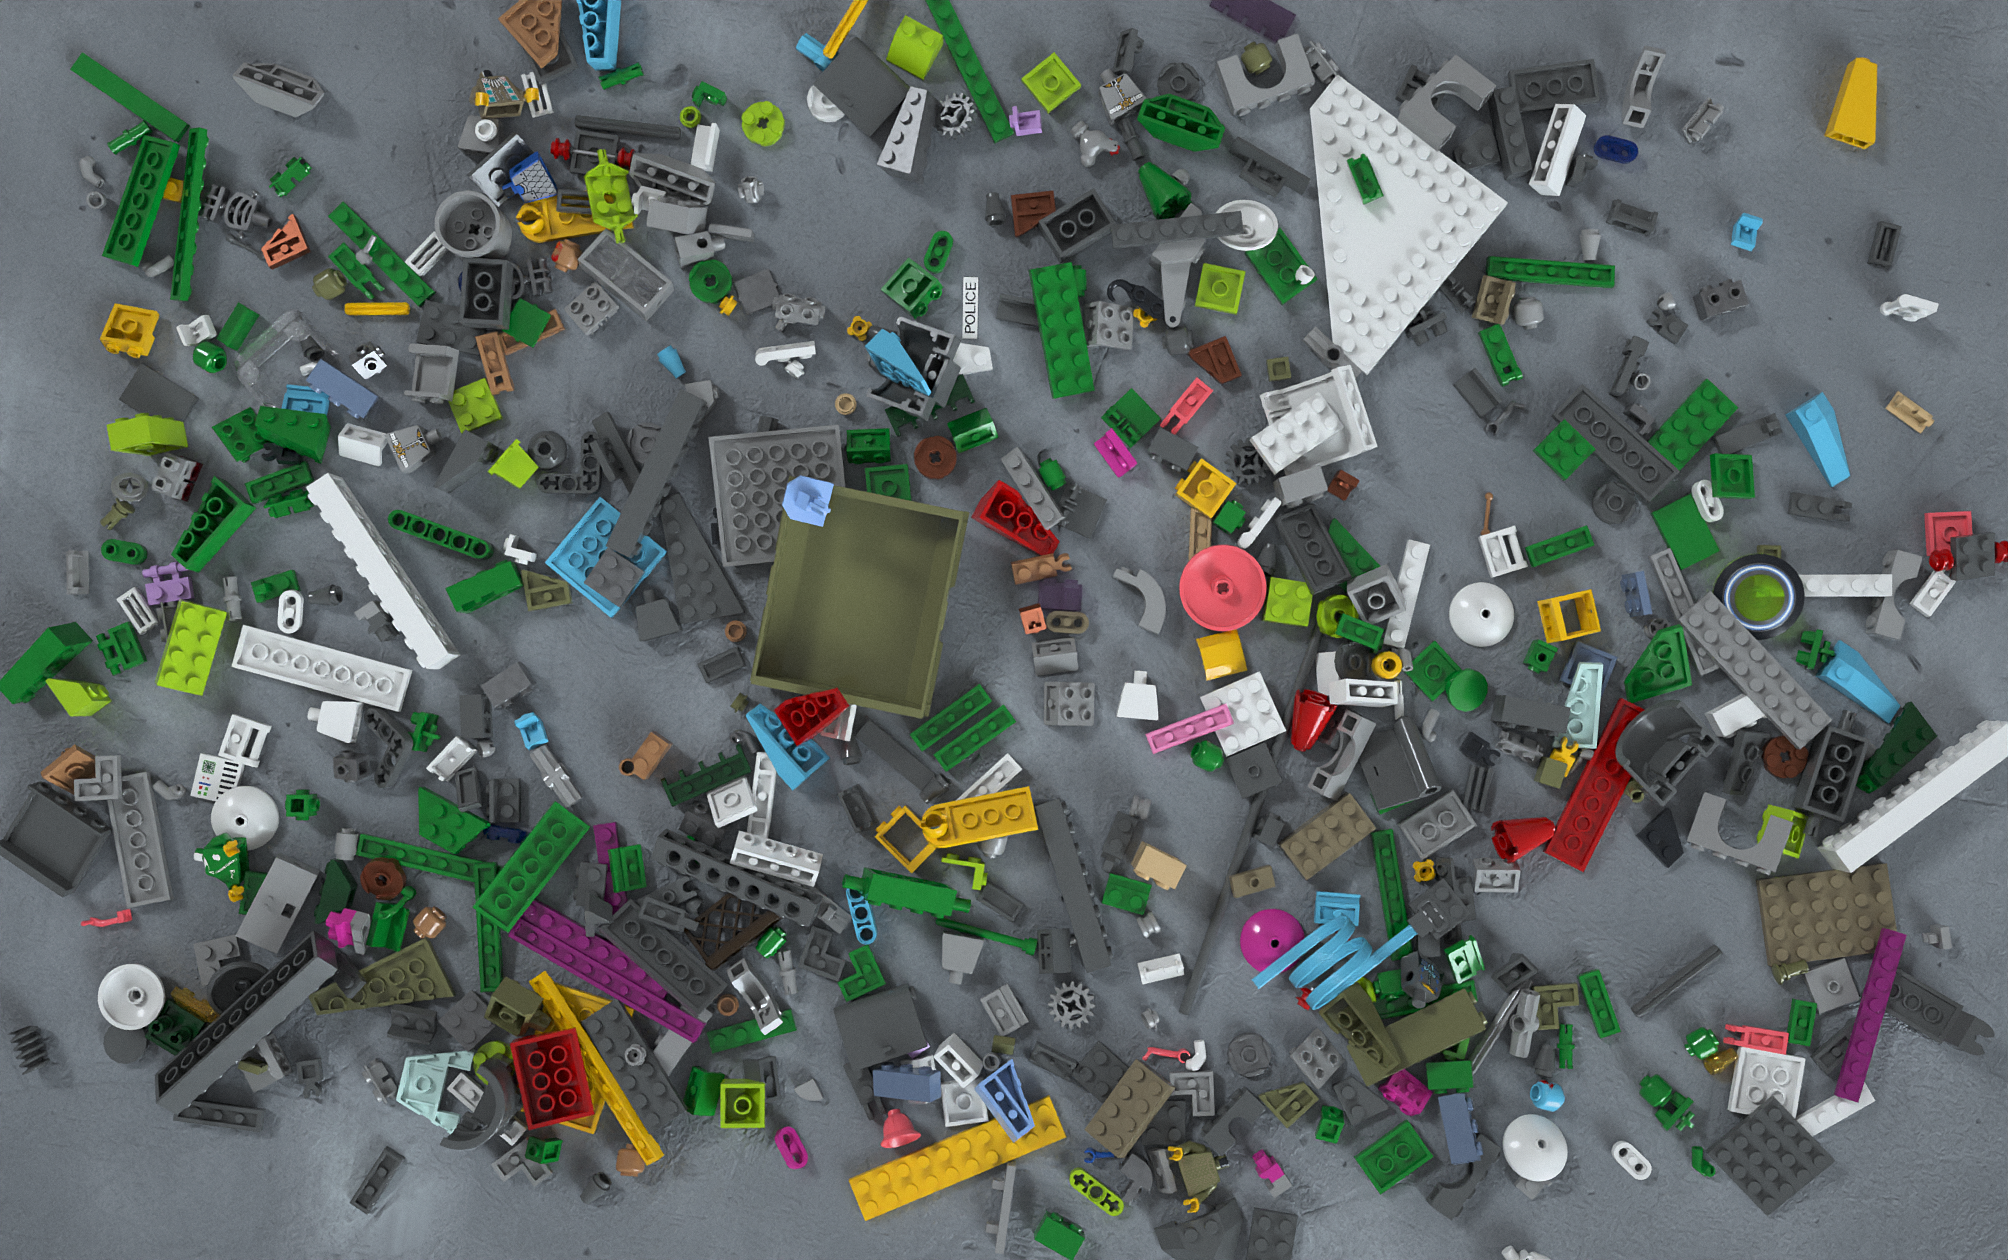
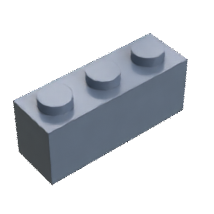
M324 359L319 360L306 379L310 383L309 388L319 394L323 391L329 395V401L337 406L343 404L349 408L347 412L357 419L360 416L366 418L380 397Z
M892 1062L882 1063L880 1067L873 1070L874 1096L932 1102L941 1097L940 1071L932 1070V1067L929 1066L913 1068L911 1064L894 1066Z
M1466 1093L1438 1097L1451 1163L1457 1165L1481 1161L1480 1155H1483L1481 1142H1477L1475 1133H1478V1125L1476 1119L1472 1120L1471 1111L1474 1110L1471 1097H1467Z

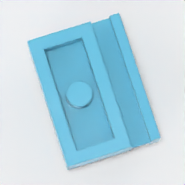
M287 384V392L284 395L282 409L321 413L327 416L330 404L328 400L329 395L323 391L319 394L308 386Z
M1316 891L1314 923L1325 924L1337 917L1348 916L1353 924L1358 926L1360 894Z

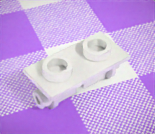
M1180 953L1137 963L1142 985L1184 975Z

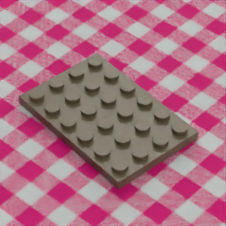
M1887 863L1862 865L1852 873L1831 869L1756 879L1768 966H1773V963H1776L1778 966L1781 963L1789 964L1802 959L1809 962L1875 953L1882 928L1897 932Z

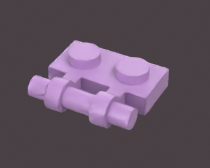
M172 562L167 566L161 567L154 565L150 569H144L142 571L143 577H152L154 582L145 584L148 605H160V602L166 604L171 601H179V599H194L191 577H182V571H188V569L179 562ZM172 574L173 579L163 581V575Z

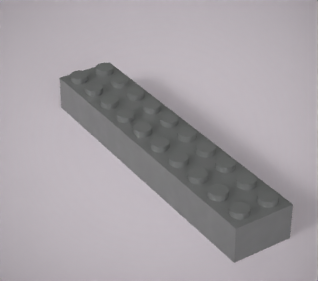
M314 930L155 1074L156 1104L178 1115L182 1110L188 1108L192 1101L200 1094L205 1093L215 1080L220 1079L226 1070L235 1065L247 1051L252 1050L258 1041L267 1036L279 1022L287 1018L291 1011L299 1007L311 993L319 989L324 981L336 973L338 967L334 943Z

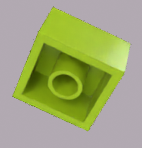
M1275 577L1268 578L1262 621L1308 627L1313 595L1306 582Z

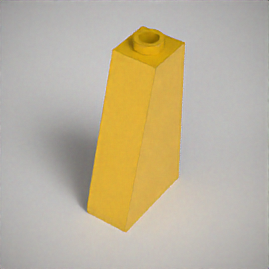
M1859 57L1847 65L1824 136L1862 149H1866L1874 144L1876 138L1877 64L1870 62L1867 58Z

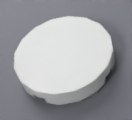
M814 85L809 89L807 95L808 108L818 120L835 122L845 115Z

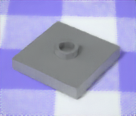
M1843 957L1813 967L1808 970V973L1802 974L1812 1002L1817 1003L1816 1013L1818 1014L1860 999L1846 960Z

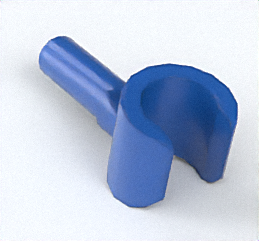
M1091 1147L1084 1151V1153L1090 1152L1093 1155V1158L1084 1159L1086 1163H1092L1095 1158L1114 1157V1154L1111 1152H1096Z

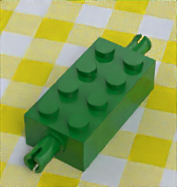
M864 867L862 878L845 874L842 881V888L857 890L864 897V900L876 906H881V903H884L896 910H902V907L910 909V912L916 914H923V911H926L931 916L937 918H944V915L951 916L953 910L968 913L971 908L970 899L956 897L957 890L945 883Z

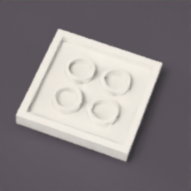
M1260 671L1200 697L1206 711L1227 703L1234 724L1215 731L1226 757L1286 731Z
M1738 1046L1727 1110L1749 1115L1773 1095L1796 1119L1806 1058Z

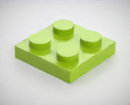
M1055 52L1021 78V82L1048 114L1081 88L1080 82Z
M1203 263L1194 306L1236 315L1246 271Z
M486 378L454 390L453 400L448 401L461 434H463L465 429L471 432L503 419Z

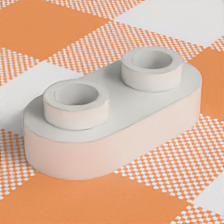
M1708 480L1694 483L1692 495L1702 518L1707 522L1720 520L1724 514V509L1720 499L1712 497V483Z
M297 590L285 591L279 598L278 627L285 633L296 632L302 625L304 599ZM290 597L295 598V604L290 602ZM289 618L294 620V625L288 623Z
M1618 1141L1613 1145L1611 1150L1613 1158L1631 1176L1638 1180H1644L1649 1177L1652 1170L1651 1164L1631 1144L1626 1141ZM1625 1148V1153L1620 1155V1149ZM1636 1164H1641L1639 1170H1635Z

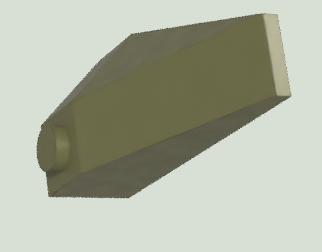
M1358 982L1348 987L1318 1012L1336 1034L1341 1033L1349 1039L1348 1043L1351 1046L1359 1047L1365 1052V1057L1386 1074L1402 1062L1371 998Z

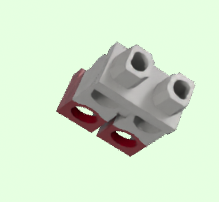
M166 452L151 489L188 502L195 484L184 480V478L196 482L203 464L185 456Z

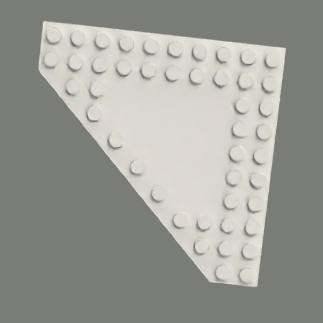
M1337 75L1310 108L1332 340L1334 344L1339 345L1343 349L1344 354L1362 372L1368 375L1507 206L1508 202L1443 153L1437 152L1397 121L1398 119ZM1361 154L1368 156L1384 195L1364 205L1347 167L1348 159H1358Z

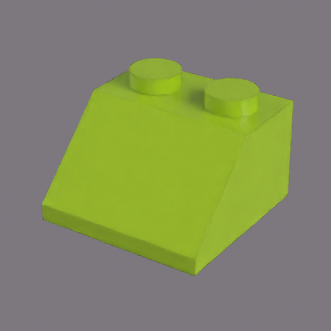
M905 15L895 32L886 61L924 81L944 44L943 35Z
M49 678L46 680V683L70 717L92 716L112 701L108 696V690L99 683L74 679Z
M1768 804L1762 816L1763 825L1757 834V842L1761 841L1771 815L1791 821L1793 826L1783 854L1799 859L1805 838L1803 831L1808 816Z
M723 1079L720 1094V1128H765L764 1082L750 1079Z

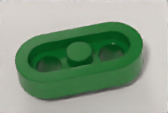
M938 231L933 235L924 257V266L928 272L937 274L944 269L953 247V238L950 233ZM941 240L946 241V245L943 247L938 244ZM933 260H937L939 264L937 266H932L931 262Z
M116 539L106 540L101 547V553L107 560L127 564H142L148 555L147 549L143 545ZM111 546L114 547L113 553H110ZM132 550L135 551L134 557H131Z

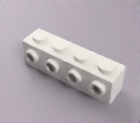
M1555 104L1529 185L1540 195L1560 196L1586 115L1575 104Z
M739 831L730 864L814 887L823 854Z

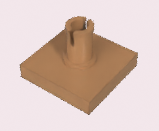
M75 744L71 748L64 749L65 752L62 751L60 757L40 772L43 779L73 795L74 779L96 778L95 755Z

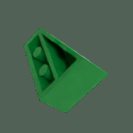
M260 406L255 426L261 438L283 448L292 449L297 454L305 455L321 464L331 430L326 414Z

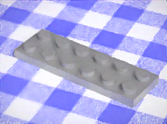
M150 771L122 776V799H109L107 802L127 908L174 899Z

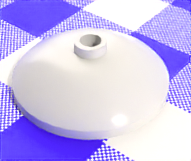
M1236 200L1223 205L1216 212L1241 211L1243 234L1217 237L1222 243L1231 248L1243 251L1260 249L1272 242L1277 234L1278 221L1271 209L1259 202Z
M1484 582L1473 583L1462 588L1454 596L1449 609V620L1454 633L1462 641L1472 646L1486 647L1500 642L1510 632L1514 622V608L1509 596L1498 586ZM1484 610L1488 611L1487 618L1482 616Z
M238 786L226 791L217 799L211 813V824L216 836L228 833L232 838L244 837L247 840V849L253 850L263 846L274 836L279 825V811L275 801L265 791L253 786ZM239 817L244 819V824L238 822Z
M125 964L113 969L105 976L98 991V1004L101 1013L109 1023L124 1030H136L149 1025L160 1015L165 1003V989L160 977L152 969L141 964ZM136 991L140 992V998L136 996Z
M1535 1114L1520 1116L1508 1125L1503 1136L1505 1158L1511 1168L1523 1178L1531 1181H1546L1558 1175L1564 1168L1568 1153L1566 1140L1560 1129L1549 1119ZM1538 1141L1543 1143V1148L1539 1147Z

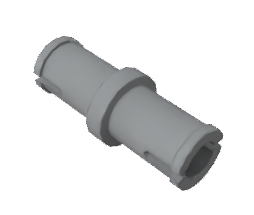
M237 577L222 578L225 591L223 601L227 606L228 621L243 620L240 608L242 598L238 592Z
M791 949L777 951L781 969L779 975L782 976L784 994L798 993L795 978L797 971L793 967Z

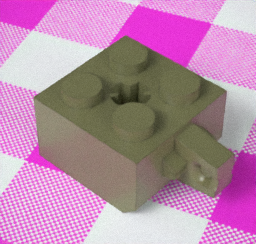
M508 977L503 979L491 995L484 1016L485 1019L516 1037L524 1036L530 1027L544 1033L552 1018L540 1010L544 998L540 997L535 991H530L521 986L518 981L511 980Z

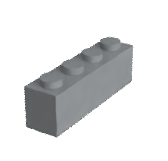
M681 1005V1007H680L681 1009H683V1010H685L686 1012L692 1014V1013H691L689 1010H687L683 1005ZM708 1006L697 1018L707 1023L716 1010ZM670 1029L666 1035L660 1034L654 1043L657 1047L653 1051L667 1076L670 1075L692 1044V1042Z

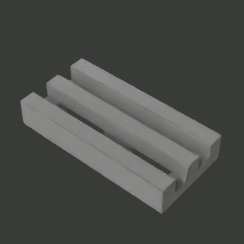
M709 224L708 232L713 237L722 236L727 239L754 242L755 235L751 229Z

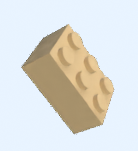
M1144 841L1141 842L1131 862L1136 875L1146 880H1149L1151 877L1156 885L1166 890H1169L1170 887L1176 888L1187 866L1180 859Z

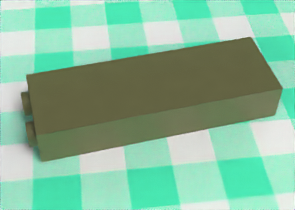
M1464 988L1386 1026L1385 1029L1402 1061L1387 1074L1366 1058L1365 1052L1359 1047L1347 1045L1346 1047L1366 1086L1369 1087L1486 1030L1485 1024L1488 1022L1482 1011L1478 1013L1474 1007L1477 1001L1472 992L1467 993Z

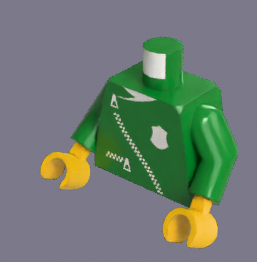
M222 833L213 837L204 849L197 848L194 853V860L204 862L206 874L225 883L229 889V899L232 902L243 899L241 893L244 892V887L240 886V883L244 880L245 871L250 870L247 840L244 837L232 838L228 833Z

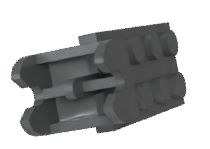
M1897 968L1885 1009L1886 1013L1939 1044L1943 1042L1956 1050L1965 1051L1972 1055H1983L1985 1053L1982 1046L1975 1042L1976 1035H1981L1985 1038L1994 1037L1995 1035L1993 1029L1986 1022L1962 1011L1964 1006ZM1864 989L1862 990L1861 994L1859 995V997H1861V998H1862Z

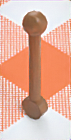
M1490 492L1485 494L1487 501L1484 529L1481 531V536L1490 533L1488 524L1490 505L1493 499V494Z

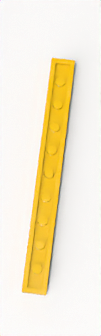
M544 971L530 980L529 983L534 991L544 998L542 1003L559 1030L576 1027L586 1072L646 1165L659 1160L664 1156L660 1145L651 1134L649 1135L610 1069L603 1061L599 1051L592 1044L589 1035L583 1030L576 1015L567 1005L564 996L560 994L554 985L553 979Z

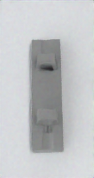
M784 879L823 896L817 917L841 934L852 919L848 911L817 887Z
M1016 1161L1007 1162L1004 1178L993 1177L992 1189L1002 1190L1003 1194L999 1222L987 1220L985 1231L996 1234L995 1253L1004 1254Z

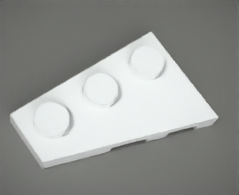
M960 343L953 359L961 367L959 375L993 370L989 347Z

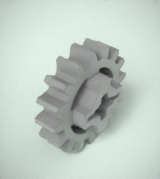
M1073 980L1070 981L1068 986L1063 981L1061 989L1055 986L1057 993H1050L1053 1001L1048 1002V1006L1053 1007L1049 1011L1050 1015L1056 1014L1054 1022L1061 1020V1027L1068 1023L1070 1029L1073 1028V1024H1077L1080 1028L1082 1020L1088 1023L1087 1015L1093 1016L1090 1008L1095 1007V1003L1090 1002L1094 999L1093 994L1087 995L1089 988L1082 989L1081 982L1075 986ZM1072 990L1071 994L1062 995L1064 992ZM1081 994L1086 1000V1006L1079 1001ZM1072 1000H1075L1076 1007L1072 1006L1071 1009H1068L1067 1002L1071 1003ZM1057 1003L1063 1006L1064 1010L1062 1015L1059 1013L1057 1009ZM1081 1014L1079 1017L1071 1019L1072 1015Z

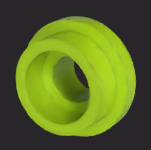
M685 107L680 113V121L687 128H695L701 122V113L696 107ZM689 115L695 116L692 121L687 120Z

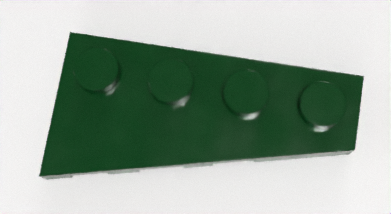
M1912 701L1905 703L1902 708V714L1897 716L1890 733L1885 735L1883 744L1880 748L1876 749L1864 769L1876 787L1885 785L1937 737Z

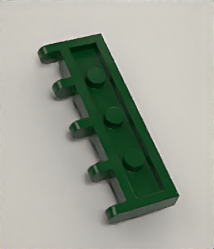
M963 374L957 377L946 403V406L951 405L953 411L958 410L955 402L965 397H968L971 404L975 402ZM934 404L931 412L934 420L938 419L935 411L944 407ZM893 406L885 409L897 437L901 436L898 428L912 422L914 429L919 428L915 421L919 419L918 417L912 416L904 410Z
M741 744L736 745L738 754L726 759L723 752L718 753L721 762L706 768L703 761L698 762L701 771L686 777L683 769L678 771L681 780L672 784H668L665 777L662 778L661 783L672 807L752 772Z

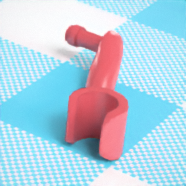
M131 910L118 911L116 918L106 920L91 917L90 920L82 921L81 926L91 924L92 926L105 927L116 923L132 921Z
M1148 1047V1051L1142 1059L1147 1061L1148 1057L1153 1053L1159 1056L1178 1058L1181 1063H1186L1180 1058V1055L1182 1053L1191 1055L1184 1048L1179 1051Z

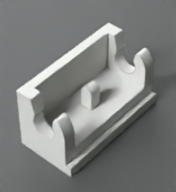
M456 736L426 769L436 773L439 776V780L449 782L455 776V772H458L478 750L467 739H461V736Z

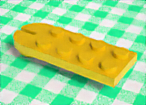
M557 195L525 203L516 215V219L519 221L517 224L521 232L529 240L536 243L600 234L606 229V227L594 223L592 215L557 212ZM604 195V200L607 203H614L610 195ZM562 196V199L589 201L588 197ZM562 204V206L590 208V206ZM536 220L533 224L525 225L522 223ZM633 221L623 227V230L634 228Z
M1029 786L937 804L928 808L921 820V828L925 840L936 848H947L1038 830ZM940 826L937 829H930L931 827Z

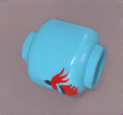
M1540 1080L1530 1090V1098L1537 1108L1554 1112L1564 1103L1565 1096L1559 1084Z

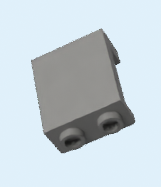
M410 343L409 352L416 354L412 391H404V395L412 397L411 401L425 403V399L435 404H443V401H452L459 350L448 346Z

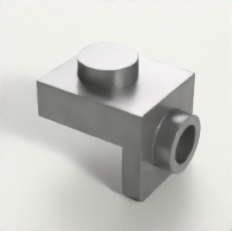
M1634 403L1628 406L1623 414L1639 425L1636 432L1640 436L1643 435L1645 437L1652 430L1653 426L1651 424L1655 418L1647 413L1648 410L1644 406Z

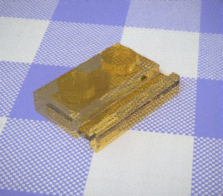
M175 987L170 993L176 1002L208 1022L212 1023L216 1019L217 1015L209 1002L205 999L201 1001L195 999V994L184 987L181 990Z

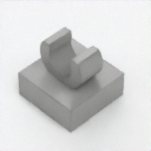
M1941 924L1930 925L1931 932L1922 933L1923 942H1929V944H1933V947L1940 949L1952 948L1949 926Z

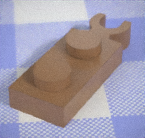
M1052 553L1011 562L1015 585L1057 576L1056 570L1070 571V564H1062L1064 560L1070 559L1069 555L1063 553L1054 559Z

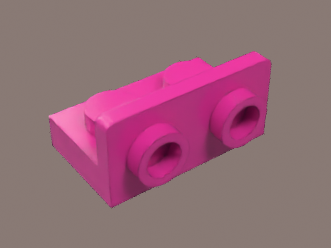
M1112 428L1094 443L1096 449L1118 478L1137 465L1136 460Z
M1405 1069L1389 1076L1387 1081L1378 1087V1090L1383 1093L1387 1100L1394 1102L1399 1106L1401 1112L1409 1116L1420 1114L1433 1094L1431 1090H1428L1425 1085Z

